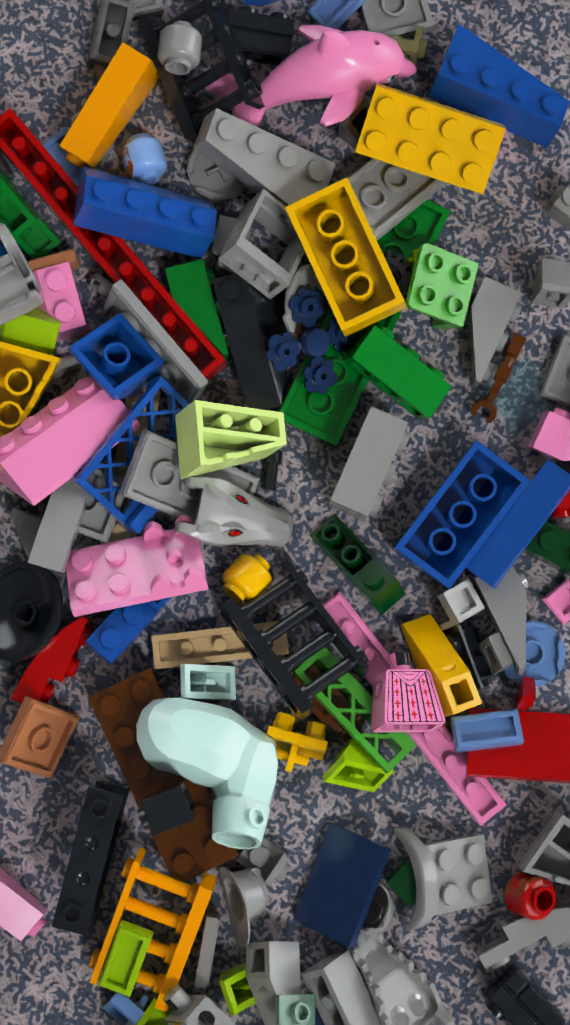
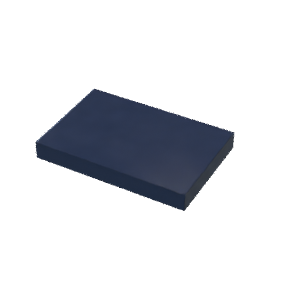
M330 823L293 919L347 947L354 948L391 849L337 824Z

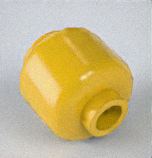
M247 554L239 555L222 574L224 582L222 588L230 598L233 597L238 604L248 603L266 591L271 585L272 577L268 571L270 569L269 563L257 554L253 557Z

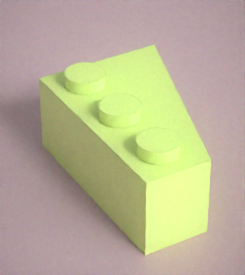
M194 400L175 415L180 479L264 459L287 444L283 412Z

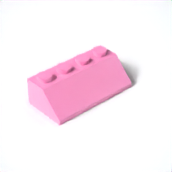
M90 375L80 379L70 390L60 397L52 399L45 408L35 415L24 419L20 426L7 435L0 437V482L35 506L80 472L128 413L129 409L120 399L112 400ZM137 419L132 422L133 432L141 427Z

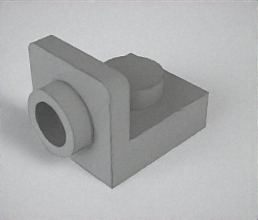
M264 836L261 846L254 849H243L236 859L246 868L258 867L262 872L264 883L268 886H271L274 880L280 883L291 867L287 863L289 854Z

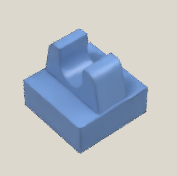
M115 992L102 1009L121 1025H135L145 1013L143 1010L148 1002V997L144 994L138 1002H133L128 996Z

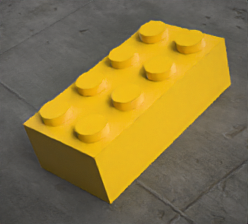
M377 83L355 153L483 194L506 127L503 124Z
M348 177L285 207L345 337L407 308Z

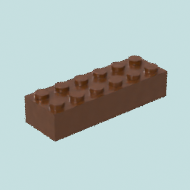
M152 667L88 697L139 809L142 806L141 801L146 795L181 781H186L198 812L195 819L155 836L152 834L171 877L186 882L237 857L239 850L218 844L212 839V808L215 798L209 787L195 784L180 775L157 770L143 757L137 742L136 729L141 711L151 701L167 698Z

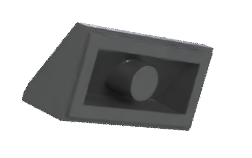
M99 0L87 57L88 63L108 66L122 42L127 44L135 3L126 0Z

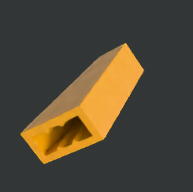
M122 42L59 145L67 153L65 157L67 161L80 169L84 165L95 169L160 78L151 59Z

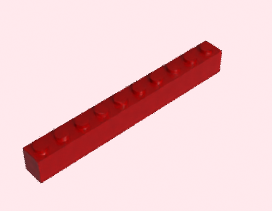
M11 108L5 111L0 116V152L113 284L122 279L208 381L214 378L226 368V361L122 238L73 225L78 186Z

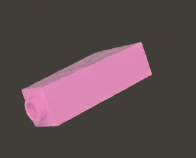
M0 867V926L19 941H22L27 934L34 937L47 922L42 917L48 909Z

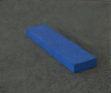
M547 460L466 566L467 570L495 589L570 491V474L550 460Z

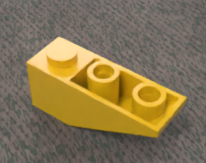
M431 614L401 624L416 668L429 670L432 674L444 717L482 704L469 669Z

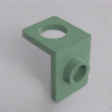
M315 994L277 995L276 1025H315Z

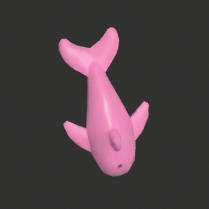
M302 25L298 33L311 42L289 55L260 84L263 94L260 96L265 107L259 110L242 102L231 109V115L259 127L266 109L298 100L330 98L320 120V123L326 127L348 118L359 108L366 92L374 89L377 83L383 85L391 82L393 79L408 78L416 73L417 68L413 62L404 57L397 41L385 34L365 30L343 32L322 25ZM227 74L205 87L207 91L221 99L239 89L233 74Z

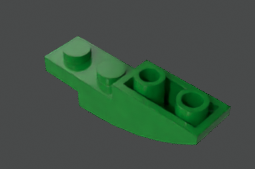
M0 169V223L6 225L15 241L33 260L48 255L61 243L62 239L20 195L16 185Z

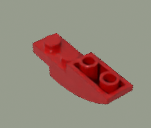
M81 616L51 639L26 669L14 691L12 700L22 703L25 696L49 704L56 687L51 684L52 680L66 682L68 677L74 678L79 668L81 659L76 658L81 645L87 646L85 642L93 633L94 628L89 626L91 619Z

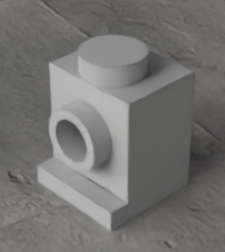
M561 184L542 211L566 230L570 228V184L567 188Z

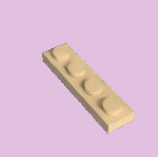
M279 621L253 625L257 631L261 629L266 631ZM231 627L151 636L155 669L180 667V664H206L253 658ZM287 633L273 642L271 650L275 655L289 654Z

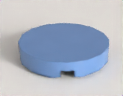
M536 620L526 621V667L524 674L518 676L513 665L504 670L505 675L516 684H520L522 676L534 678L535 687L549 683L560 673L565 661L564 642L560 635L547 623Z

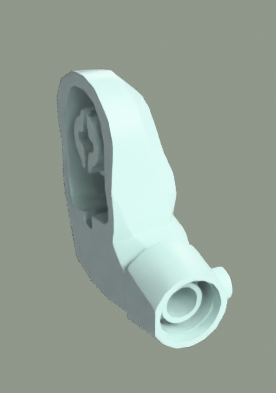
M181 697L162 698L151 701L142 709L136 724L137 742L144 759L157 770L180 775L195 784L211 787L215 797L212 808V839L216 843L236 849H254L261 846L276 785L278 759L275 740L229 708Z

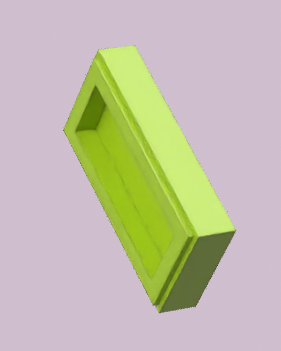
M122 919L98 985L130 997L154 931Z

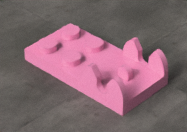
M180 515L175 521V528L177 522H186L194 525L195 521L189 516ZM151 521L145 525L143 536L71 550L66 565L73 616L77 617L209 590L201 542L186 535L174 533L175 528L164 530L161 524Z

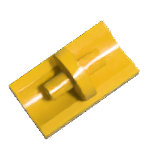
M278 712L273 725L268 727L266 735L273 738L276 742L277 759L287 761L285 771L291 773L294 763L307 767L309 757L322 760L328 742L324 741L326 725L315 721H308L305 735L292 732L295 717Z

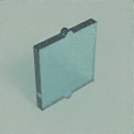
M530 358L512 368L506 384L502 385L494 400L498 411L513 435L532 423L538 424L543 411H554L555 407H560L558 403L539 396L544 380ZM495 379L483 385L487 393H489Z

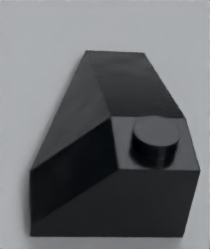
M237 273L214 279L213 284L219 310L247 407L262 410L282 407L285 370L281 372L274 370L272 361H268L265 354L269 349L268 339L274 334L281 336L282 333L288 332L282 318L285 314L286 288L270 300Z

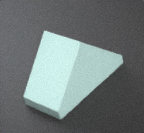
M180 664L181 698L194 701L236 700L235 666Z

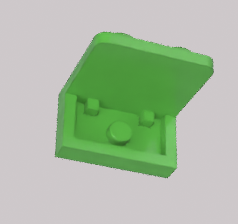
M429 243L420 245L405 301L406 306L411 310L432 317V327L442 330L463 327L479 263Z

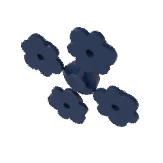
M301 288L298 291V296L290 298L288 307L293 312L292 320L295 323H302L303 326L310 328L303 333L301 344L297 340H292L293 337L288 332L282 333L281 336L277 334L270 336L268 339L269 349L266 351L265 356L268 361H272L273 369L281 372L287 366L293 367L296 365V356L302 348L306 355L313 357L310 360V366L305 367L303 370V376L306 378L304 387L308 392L317 391L319 394H325L328 391V387L335 385L337 382V374L333 371V362L331 360H324L321 355L326 353L330 343L333 344L334 349L337 351H342L344 348L350 349L357 339L356 334L359 331L345 337L336 317H332L329 320L330 328L326 332L319 327H312L315 325L317 317L323 314V307L320 305L322 296L316 290L309 292L308 289Z

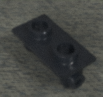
M467 620L443 630V633L469 669L475 686L479 690L493 684L491 677L494 675H492L483 654L474 657L472 651L479 649L478 644L481 642L475 625L471 626L470 621Z

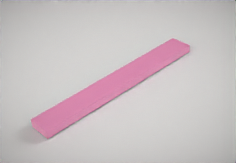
M338 592L324 603L323 607L354 647L356 645L360 646L369 660L367 665L369 668L364 678L373 688L374 678L383 671L390 669L389 654L342 593ZM444 724L432 732H407L480 826L507 806L486 778L466 777V752L455 753L452 734Z

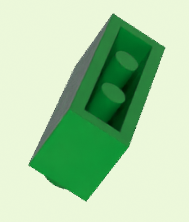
M373 325L365 327L342 360L417 419H430L452 387L444 380L445 375L433 366L427 367L419 360L420 355L415 350L405 345L402 347L394 341V334L384 326Z

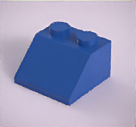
M121 313L68 348L71 355L112 400L131 398L137 395L159 376L164 364V360Z

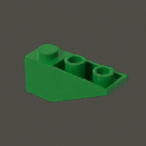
M203 259L165 268L172 298L222 355L225 361L230 360L228 353L231 350L226 331H222L220 323L222 317L217 299L214 300L211 290L214 287L213 280L215 279L213 268H206Z

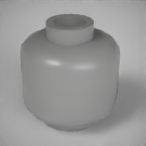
M175 21L161 30L157 58L165 70L172 74L184 75L199 65L203 40L200 32L186 21Z

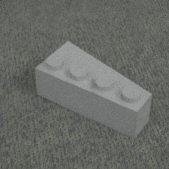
M217 108L204 117L194 145L195 149L227 174L231 173L244 183L243 186L249 191L258 194L262 189H265L285 206H289L328 187L336 164Z

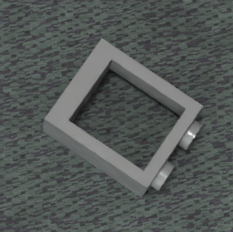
M262 189L245 204L218 260L271 300L290 285L305 250L285 209L286 206L265 189ZM254 219L287 244L279 264L245 238Z

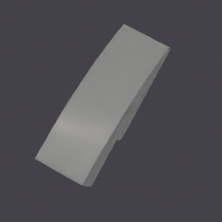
M90 474L86 479L92 486L96 475ZM76 475L52 492L28 563L64 573L90 497L86 491L73 481Z

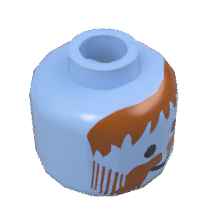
M146 133L136 134L127 139L126 144L121 150V157L128 179L150 185L157 183L167 170V162L161 142Z

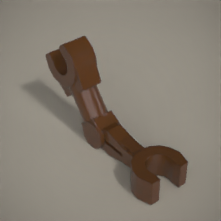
M514 332L493 377L495 380L487 397H481L473 403L471 415L475 416L478 409L484 406L490 410L486 422L492 423L496 418L497 405L494 400L502 385L506 384L515 361L526 341V337Z

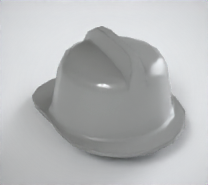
M222 866L220 868V878L225 891L231 930L237 943L242 947H246L250 940L249 922L260 915L265 908L268 898L267 887L264 883L262 872L258 867L231 872L226 866Z

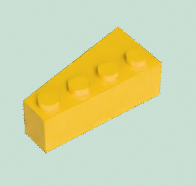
M0 341V437L13 431L21 425L24 419L33 414L63 360L62 358Z

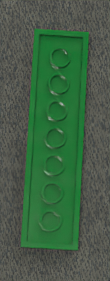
M426 200L377 241L382 253H386L387 250L393 251L392 255L395 256L399 253L406 262L407 258L413 257L412 250L419 249L420 245L426 243L435 245L450 214V210ZM331 307L320 327L325 332L330 328L329 320L335 317ZM403 310L370 326L381 325L393 332ZM363 329L359 330V332L356 334L357 338ZM330 343L328 350L321 357L324 360H331L333 362V371L337 374L335 385L328 387V391L325 394H319L317 391L308 392L305 389L304 382L306 378L303 376V370L305 367L310 366V360L313 358L307 355L279 412L284 413V423L337 447L368 380L342 360L349 349L344 348L342 351H337L334 349L333 344Z

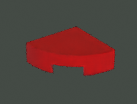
M522 676L513 705L515 709L527 710L533 706L536 699L534 678Z

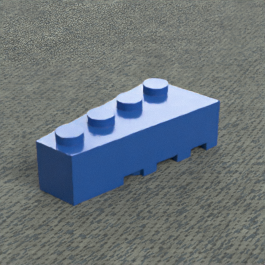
M458 24L428 97L460 111L503 124L508 132L546 148L549 147L559 131L570 103L568 99L460 24Z

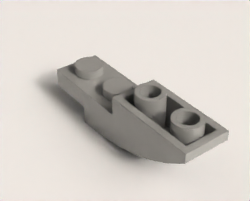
M570 902L555 903L549 915L542 920H529L514 914L499 921L498 923L504 935L476 949L475 952L485 969L490 966L492 969H496L509 962V956L521 950L524 953L536 948L540 944L539 939L543 937L552 948L558 946L561 949L569 946Z

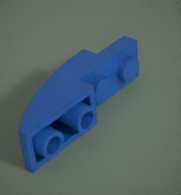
M173 597L116 608L86 640L85 644L111 666L126 648L140 636Z

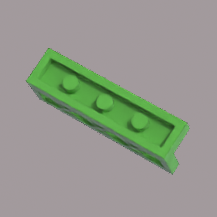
M324 647L301 664L293 674L303 685H307L311 680L304 671L312 664L324 673L339 661ZM349 672L326 688V696L322 691L314 696L386 774L417 745L405 732H373V734L360 733L355 728V714H359L371 726L372 696ZM331 689H338L349 700V709L337 708L331 702ZM342 713H349V720ZM365 738L372 739V745ZM378 739H383L396 753L388 762L378 753Z

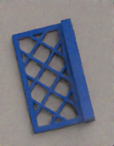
M162 376L155 378L73 479L74 482L117 519L116 522L123 529L136 534L142 531L158 510L129 499V503L123 511H119L114 506L113 491H120L122 485L113 486L112 467L127 466L128 470L134 454L133 441H138L140 436H133L132 422L137 416H147V430L155 433L154 415L168 414L169 433L157 435L170 438L171 441L177 443L175 415L188 406L189 403ZM161 388L168 395V410L154 411L153 396ZM116 442H126L127 461L112 462L111 448ZM105 468L106 487L94 488L86 481L94 469ZM101 492H106V498L101 494Z

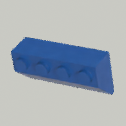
M82 166L73 225L202 259L214 240L217 210L210 201Z
M476 440L392 551L423 574L450 589L531 481Z

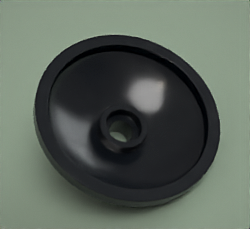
M21 561L7 565L0 570L1 660L18 662L29 659L43 650L55 635L62 617L63 595L57 578L47 568L28 563V561Z

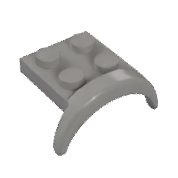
M0 223V239L8 252L0 257V325L42 305L44 297L17 242L6 225Z
M405 828L394 829V835L402 842L409 855L416 882L415 912L410 923L405 926L406 931L424 927L436 915L492 903L484 834H472L423 844L411 831Z

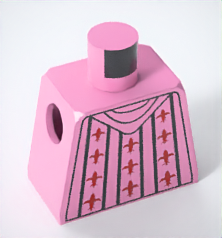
M408 652L390 654V669L383 671L373 681L372 732H432L443 725L445 717L431 672L425 669H411Z

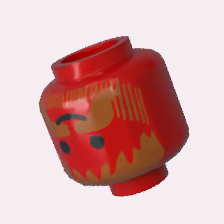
M526 872L516 873L508 881L504 893L508 909L513 914L529 920L538 921L544 919L555 906L556 893L553 884L547 878Z

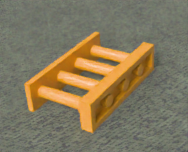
M140 848L135 859L128 857L121 877L127 879L102 949L95 948L88 968L94 971L89 983L97 984L124 910L131 911L175 928V933L181 934L178 945L172 942L170 945L151 939L148 947V953L164 958V963L170 965L167 974L160 972L157 975L140 969L136 980L137 983L153 988V993L158 994L154 1008L167 1012L169 1006L163 999L169 990L178 985L217 877L205 872L200 884L193 882V885L180 881L141 866L146 850ZM138 879L187 898L186 902L193 904L190 913L182 912L179 915L130 896L135 880Z

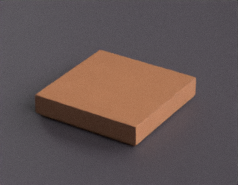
M25 696L0 748V762L51 779L80 717L72 712Z

